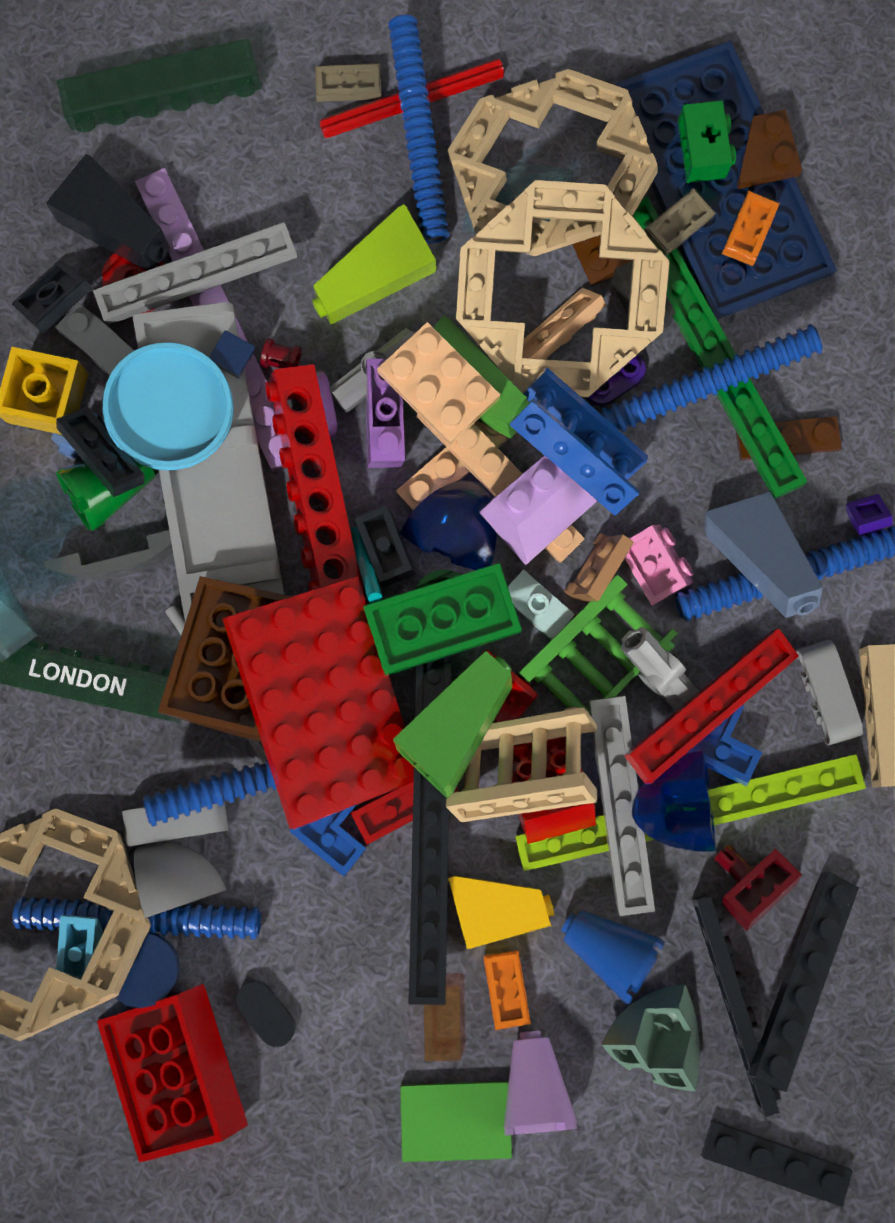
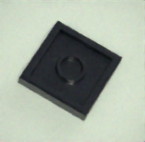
M60 260L14 300L12 305L43 334L92 290L93 287L86 279Z

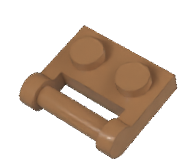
M598 534L593 542L596 546L574 582L568 583L564 593L579 602L599 601L634 542L623 534L609 537L604 534Z

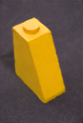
M458 875L448 877L467 949L551 926L549 917L555 916L550 896L549 894L543 896L542 891L538 888Z

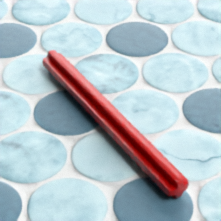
M494 59L427 82V98L432 103L504 77L502 62L500 59ZM399 92L320 119L319 124L323 136L330 138L404 112L400 107L402 101L399 99Z

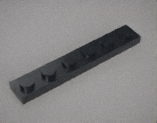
M822 872L748 1074L783 1092H787L859 889L854 884L830 872Z
M702 895L692 898L758 1110L765 1117L778 1114L780 1111L776 1101L781 1100L779 1090L748 1075L760 1042L757 1043L753 1030L758 1027L753 1009L751 1006L746 1007L742 993L746 992L744 979L739 970L734 971L731 957L735 956L732 942L728 935L723 936L719 922L724 921L722 910L718 901H712L711 896Z

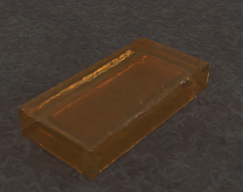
M446 985V1005H424L425 1061H461L459 985Z

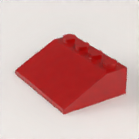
M204 983L170 994L166 998L156 1001V1004L144 1008L134 1007L97 1020L139 1163L222 1142L248 1126Z

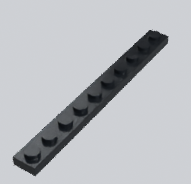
M452 655L416 666L415 718L451 684ZM415 767L413 781L408 1004L446 1005L449 809L446 807L447 798Z

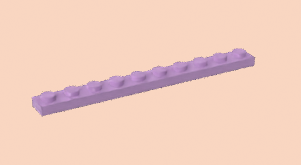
M165 168L136 180L135 183L152 219L161 227L170 246L168 253L172 261L174 262L204 251ZM221 285L189 296L193 306L228 302ZM236 318L239 338L248 342ZM253 354L245 368L257 441L273 472L282 467L279 451L283 446L280 435H276L273 428L272 417L276 413L273 402H269L266 396L265 385L267 381Z

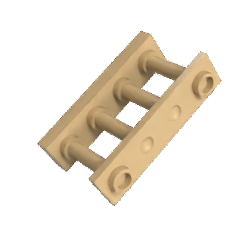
M570 707L560 712L492 723L465 771L464 789L461 792H454L446 800V807L460 822L596 803L597 789L584 772L580 773L581 734L597 731V724L585 707ZM566 736V773L562 776L546 778L547 739ZM532 742L531 778L528 781L512 783L513 747L517 744ZM499 748L497 784L492 787L479 789L481 751Z

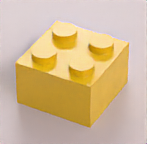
M11 347L0 387V418L8 424L62 435L57 429L56 419L79 410L88 372L78 360Z

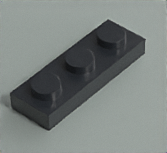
M88 407L56 419L58 431L113 497L144 484L145 474L125 451L117 447L110 437L108 430Z

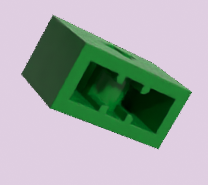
M723 101L683 105L677 122L686 182L726 179L731 166L735 164L736 151L734 144L730 145L728 134L731 131V119L729 113L725 114Z

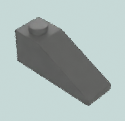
M79 302L56 326V329L67 342L109 376L118 363L134 351Z

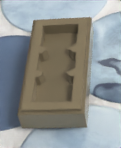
M380 63L315 66L317 102L377 100L382 98Z
M693 189L648 225L644 231L657 249L666 257L709 222L716 213L698 192Z

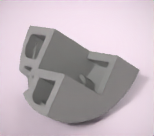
M156 842L140 845L135 849V878L145 918L226 890L219 873L213 865L202 855L182 845Z

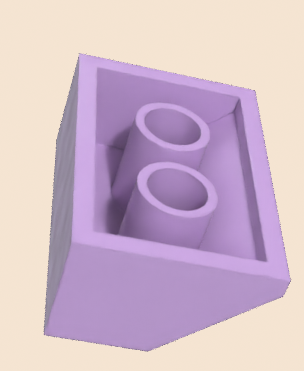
M544 455L479 513L526 565L597 501Z

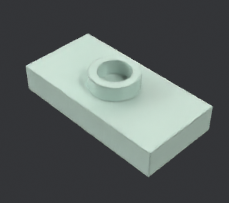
M524 569L508 586L514 608L550 640L575 616L571 610Z

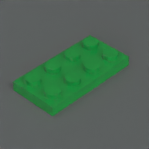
M500 563L363 606L385 676L522 632Z

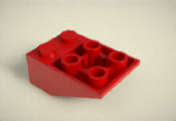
M566 736L547 739L546 778L562 776L566 773ZM532 742L517 744L513 747L512 783L528 781L531 778ZM594 803L518 814L528 844L596 826Z

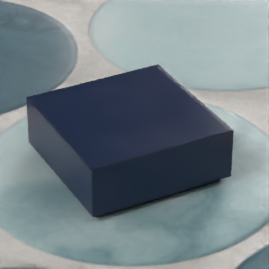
M225 330L209 358L218 368L239 379L256 348Z

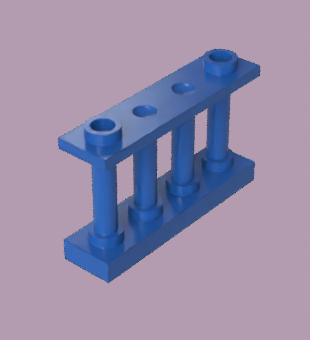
M546 367L524 390L523 394L527 397L529 403L509 425L615 516L639 495L640 490L630 483L628 479L647 462L648 455Z

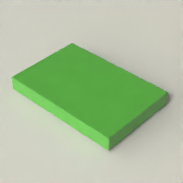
M509 1080L401 1084L402 1162L512 1158L511 1135L505 1136L503 1128Z

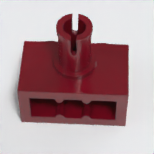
M729 844L724 848L725 851L721 850L714 859L737 881L735 886L723 897L722 906L746 931H749L799 883L802 874L776 848L757 866L754 865L752 867Z

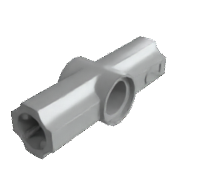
M405 328L377 351L366 353L359 365L330 386L332 398L341 410L348 413L366 399V360L388 359L414 335L412 331Z
M640 627L634 631H629L622 638L623 643L620 649L640 671L639 677L655 693L662 696L672 707L673 711L676 712L699 692L684 674L686 668L670 652L663 649L648 630Z

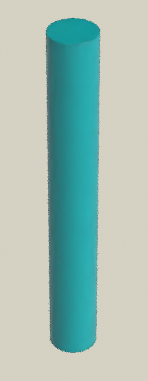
M353 527L350 531L357 564L368 601L375 603L381 601L382 594L358 527Z

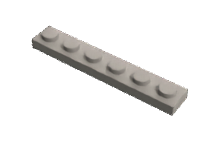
M283 222L93 290L104 322L106 325H110L132 317L134 314H141L297 258V254L286 224Z
M619 696L589 700L590 716L597 724V731L592 733L617 914L619 916L655 912L636 771L624 756L633 748L626 697Z

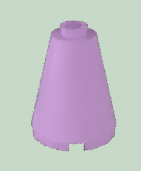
M541 1031L520 1033V1040L513 1041L503 1127L505 1136L577 1129V1120L550 1039L542 1038Z

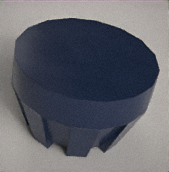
M147 933L120 993L115 997L126 1006L144 1008L156 1004V1001L170 995L178 983L181 970L179 955L171 942L159 934Z

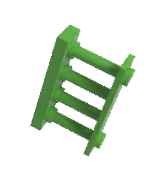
M617 575L609 583L600 600L590 602L519 672L518 676L528 683L533 679L538 684L542 682L567 708L585 707L590 714L589 709L551 673L553 669L548 664L557 655L562 659L566 658L604 695L602 699L615 697L640 671L620 649L622 645L599 624L601 620L597 616L606 607L610 611L614 609L634 630L640 627L648 630L658 641L659 645L668 652L675 647L671 640L678 633L672 629L662 638L624 600L625 596L621 592L628 584ZM581 631L586 635L590 633L628 671L615 686L575 648L577 644L573 639Z

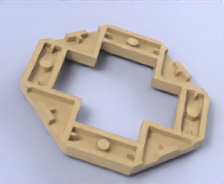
M570 69L555 73V78L541 83L534 80L511 88L512 93L494 98L493 94L480 98L448 149L449 158L476 234L507 206L495 201L507 181L506 172L482 162L509 118L539 128L555 103L608 122L597 140V150L622 159L607 187L631 216H633L658 173L656 159L650 151L646 134L639 117L635 114L628 90ZM533 218L530 253L526 254L535 257L601 234V222L550 219L548 222L540 218Z
M535 180L513 202L508 204L487 223L481 231L461 247L456 319L500 371L522 393L547 367L580 397H589L650 342L663 333L669 260L657 249L647 237L645 231L630 213H627L605 184ZM533 218L601 222L599 258L633 260L627 330L593 328L590 363L522 358L525 323L491 321L495 251L530 253Z
M56 808L42 814V818L27 825L22 823L0 833V867L28 877L44 845L97 864L99 866L83 898L114 912L81 980L49 967L32 1003L0 990V1033L18 1041H22L118 996L151 926L149 918L144 917L136 879L121 835L113 829Z

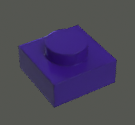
M879 494L846 503L848 517L859 535L892 526V514Z

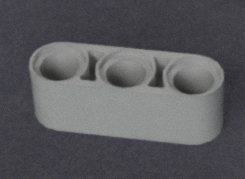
M825 640L796 649L795 651L799 655L798 658L803 669L800 674L806 692L810 691L814 704H811L816 722L818 725L821 724L825 735L822 738L823 742L829 746L862 736V722L834 643L831 640Z
M225 801L223 806L214 804L210 810H207V807L201 808L200 813H196L195 810L191 811L190 816L187 817L185 814H181L177 820H174L173 817L168 818L167 823H163L162 820L156 822L157 826L154 827L148 822L145 808L122 811L126 847L228 831Z

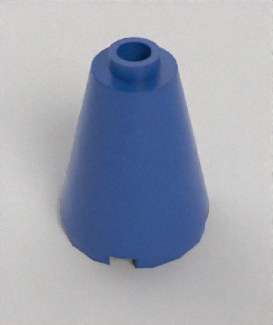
M581 910L578 915L572 912L561 929L566 934L563 941L628 1005L632 1001V996L628 994L629 991L632 990L637 994L657 960L656 955L658 951L655 950V947L662 950L666 943L659 937Z

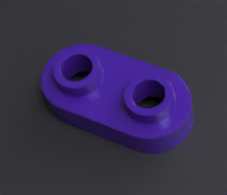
M636 355L626 364L633 366L635 372L627 373L622 367L604 383L608 388L606 391H599L597 389L589 397H586L587 400L594 405L605 406L639 385L646 372V366L642 358Z

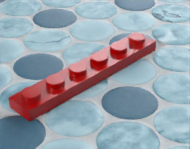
M779 628L772 630L624 756L645 784L652 783L797 659L799 655Z

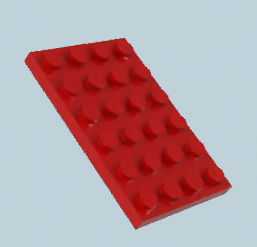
M358 576L222 618L289 829L299 828L414 781V767L397 751L393 740L405 726L389 675L385 676L364 611L363 606H366V601Z

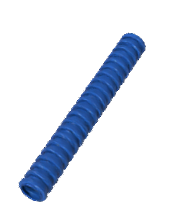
M404 14L391 19L388 22V28L391 31L390 39L392 40L391 48L394 51L393 59L396 61L394 67L397 71L396 79L399 81L397 87L400 91L399 99L402 101L400 107L404 111L402 119L405 121L403 124L404 130L407 131L405 139L409 141L406 147L410 151L408 159L411 161L410 170L413 171L411 179L414 181L413 190L416 191L414 199L418 202L416 210L420 212L417 214V219L421 222L419 230L423 232L422 236L426 243H438L446 240L450 233L446 229L448 221L444 219L447 213L445 209H442L445 207V201L441 199L444 193L440 189L442 180L439 179L440 170L437 168L439 160L435 158L437 156V150L434 148L436 141L432 138L434 136V130L431 128L433 121L429 118L431 116V109L428 108L430 101L427 98L428 89L426 88L427 81L424 78L425 69L422 67L424 62L421 58L422 49L419 47L421 42L418 38L419 29L416 27L418 22L416 17ZM435 237H442V238H443V239L436 240V241H427V239H429V238H435Z
M809 324L806 330L799 328L796 329V334L786 333V338L781 339V337H777L775 342L770 343V341H767L765 346L761 348L759 345L754 346L755 350L751 352L748 349L744 350V355L739 356L737 353L733 355L734 359L729 360L725 358L723 359L724 363H713L714 367L708 369L705 366L702 372L698 373L695 370L692 372V376L688 377L685 374L682 376V380L678 381L675 378L672 380L673 383L669 385L665 382L660 389H657L655 386L650 393L643 391L640 397L633 395L630 401L623 399L620 405L613 403L610 409H607V407L602 408L600 414L618 430L625 432L627 431L626 427L631 426L635 428L637 427L636 423L641 422L645 424L647 423L646 419L652 418V420L657 419L656 415L662 414V416L667 415L666 411L672 410V412L677 411L676 407L682 405V408L687 407L686 403L692 401L695 404L697 399L702 397L705 400L707 395L711 393L713 396L718 395L717 391L721 389L723 392L728 391V387L731 385L734 388L738 387V383L741 381L744 384L748 383V379L751 377L756 380L761 373L768 375L771 369L778 371L781 365L788 367L791 361L801 362V357L811 358V353L821 354L823 346L816 327Z
M889 526L887 530L884 528L880 529L877 533L870 532L867 536L860 535L857 540L851 538L847 543L841 541L837 546L831 544L827 549L824 547L819 548L817 553L813 550L809 551L806 558L818 580H822L824 575L828 578L832 577L834 572L841 574L844 572V569L851 571L854 569V566L861 568L864 566V563L867 565L873 564L874 560L880 562L884 560V557L892 558L895 554V526ZM739 573L737 578L729 576L727 581L719 579L717 584L710 582L705 588L700 585L696 588V591L690 588L686 591V594L678 592L675 601L680 617L685 622H688L693 616L696 619L700 618L702 613L708 616L712 614V610L720 612L722 607L730 609L732 604L739 606L742 604V601L749 603L753 597L759 600L763 597V594L742 573ZM678 601H680V604L682 606L684 617L681 613Z
M265 759L264 764L260 765L259 762H255L254 767L249 768L248 765H245L241 771L235 768L232 769L231 774H227L225 771L221 773V777L216 778L215 775H212L210 780L205 781L202 778L199 779L197 784L191 781L184 788L182 785H178L177 790L174 791L168 788L164 794H160V791L155 792L154 797L149 798V795H144V800L142 801L148 822L154 827L157 826L156 822L161 820L163 823H167L168 818L171 817L177 820L181 814H185L187 817L194 810L196 813H200L201 808L204 807L210 810L214 804L223 806L224 801L228 800L229 803H233L235 801L234 798L239 797L240 800H243L247 794H250L252 797L256 796L257 791L261 790L262 793H266L267 788L271 787L273 790L277 788L268 760Z
M19 897L13 909V924L17 930H21L26 926L27 930H34L37 927L39 931H43L48 927L50 931H56L60 927L61 915L98 918L102 929L105 930L114 911L88 900L82 903L81 899H76L71 903L70 899H64L60 902L59 899L54 898L49 902L48 898H41L38 901L37 898L32 897L27 901L26 897ZM186 904L185 907L179 906L148 917L151 924L149 933L157 934V932H160L162 936H167L169 932H172L173 936H179V933H183L184 937H189L191 933H194L195 937H201L202 934H205L207 938H211L213 934H216L217 938H223L224 935H228L229 939H233L235 935H239L240 939L250 936L252 940H255L259 936L261 926V911H259V908L253 907L252 910H248L247 906L237 910L236 906L226 909L225 906L221 905L219 909H215L214 905H209L208 908H204L203 905H197L196 908H193L192 904Z

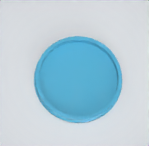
M155 343L133 351L114 368L104 390L103 417L113 442L118 448L125 451L132 460L153 469L180 470L206 460L224 442L233 420V397L230 386L221 370L205 354L182 344Z

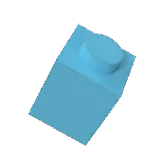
M74 915L60 916L56 970L81 980L104 933L98 918Z

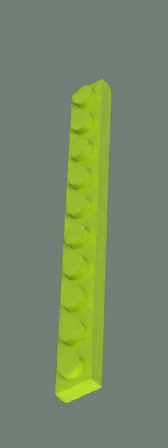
M857 754L750 779L747 786L737 782L642 805L641 813L645 842L866 789ZM604 815L595 817L596 826L530 844L527 843L525 834L515 836L523 871L609 851Z

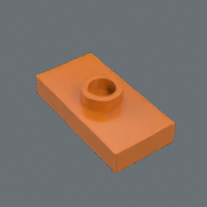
M748 191L722 254L753 266L780 203Z
M519 950L483 955L495 1030L531 1024Z

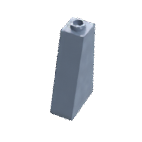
M771 492L705 512L704 530L707 538L785 618L797 614L806 615L819 608L823 587Z

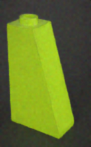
M405 204L392 212L313 285L316 298L312 299V303L320 318L326 316L332 325L436 272V259Z

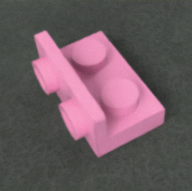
M651 525L630 538L634 543L624 559L651 606L694 583L690 577L694 574L688 561L684 557L679 558L673 547L676 545V541L668 528H662L661 525Z

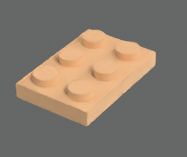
M428 322L377 368V373L449 445L454 443L500 399V394Z

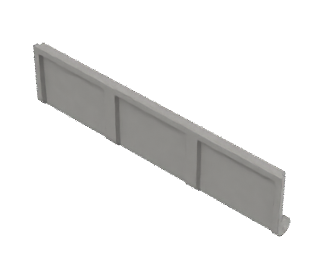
M228 302L132 315L138 349L155 343H177L192 347L209 357L225 330L239 337L234 306ZM220 369L230 386L234 406L232 424L221 446L206 460L194 466L180 470H159L185 622L200 576L285 595L245 369L239 379Z

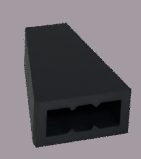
M88 154L84 155L46 202L59 224L147 271L154 269L158 263L162 262L167 255V251L170 249L161 227Z

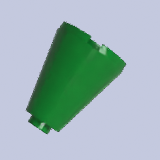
M85 462L64 467L56 472V476L64 494H68L73 505L71 506L88 530L93 531L103 525L155 478L154 470L156 469L135 462L145 474L144 484L116 497L110 494Z

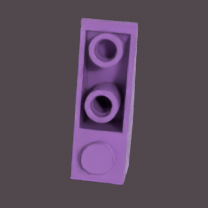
M387 359L366 360L367 468L402 467L405 462L403 398L377 373V368Z

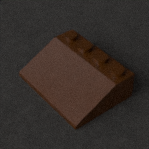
M200 576L158 712L232 735L262 742L222 618L292 596Z

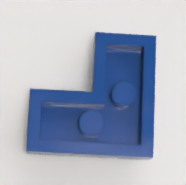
M742 705L684 756L747 786L763 752L730 737L743 711L744 706Z
M356 805L289 831L343 876L349 872L367 849L340 826Z

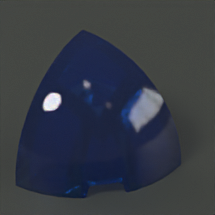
M468 479L447 484L427 496L413 510L400 534L427 553L439 552L444 556H448L452 564L473 570L489 567L492 565L497 532L479 512L491 502V498L479 480Z
M704 751L685 754L650 784L643 782L637 791L632 806V817L637 826L654 840L683 850L698 852L716 851L714 815L711 808L710 784Z

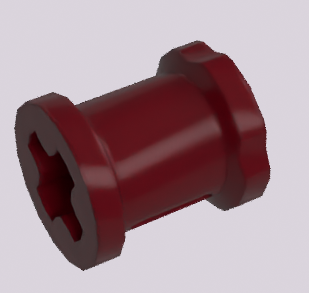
M268 338L261 353L260 365L266 369L269 366L279 369L299 366L302 347L297 345L293 348L275 343L274 339Z

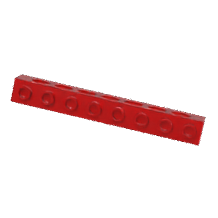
M315 365L274 369L269 381L265 385L266 396L269 402H273L276 414L272 417L275 434L280 435L283 448H280L279 451L282 467L288 469L290 481H287L286 485L287 494L290 502H295L297 512L294 515V527L297 535H302L304 548H301V560L305 569L309 568L311 582H308V591L358 576L364 595ZM287 401H298L302 406V411L292 410L288 406ZM302 432L307 435L309 444L299 443L295 439L294 433ZM301 466H312L317 476L315 478L307 477L302 472ZM309 498L319 499L323 504V511L313 510L309 505ZM316 531L326 532L331 539L330 545L321 544L316 538ZM324 564H331L337 569V579H331L325 575L323 571Z

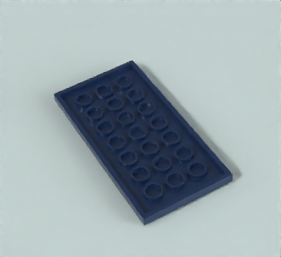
M731 41L613 84L628 90L635 114L639 117L646 134L650 151L656 159L658 173L651 185L663 212H666L691 190L695 189L716 213L709 222L679 245V248L691 275L717 320L834 275L837 269L794 177L742 189L737 188L751 120L753 116L765 113ZM723 101L725 114L729 113L731 119V131L728 137L730 145L734 144L735 164L731 166L726 179L687 183L677 122L682 106L686 104ZM748 191L780 203L753 266L722 254Z

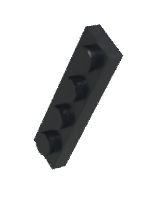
M711 1120L701 1153L704 1159L841 1207L844 1205L853 1170L848 1167Z

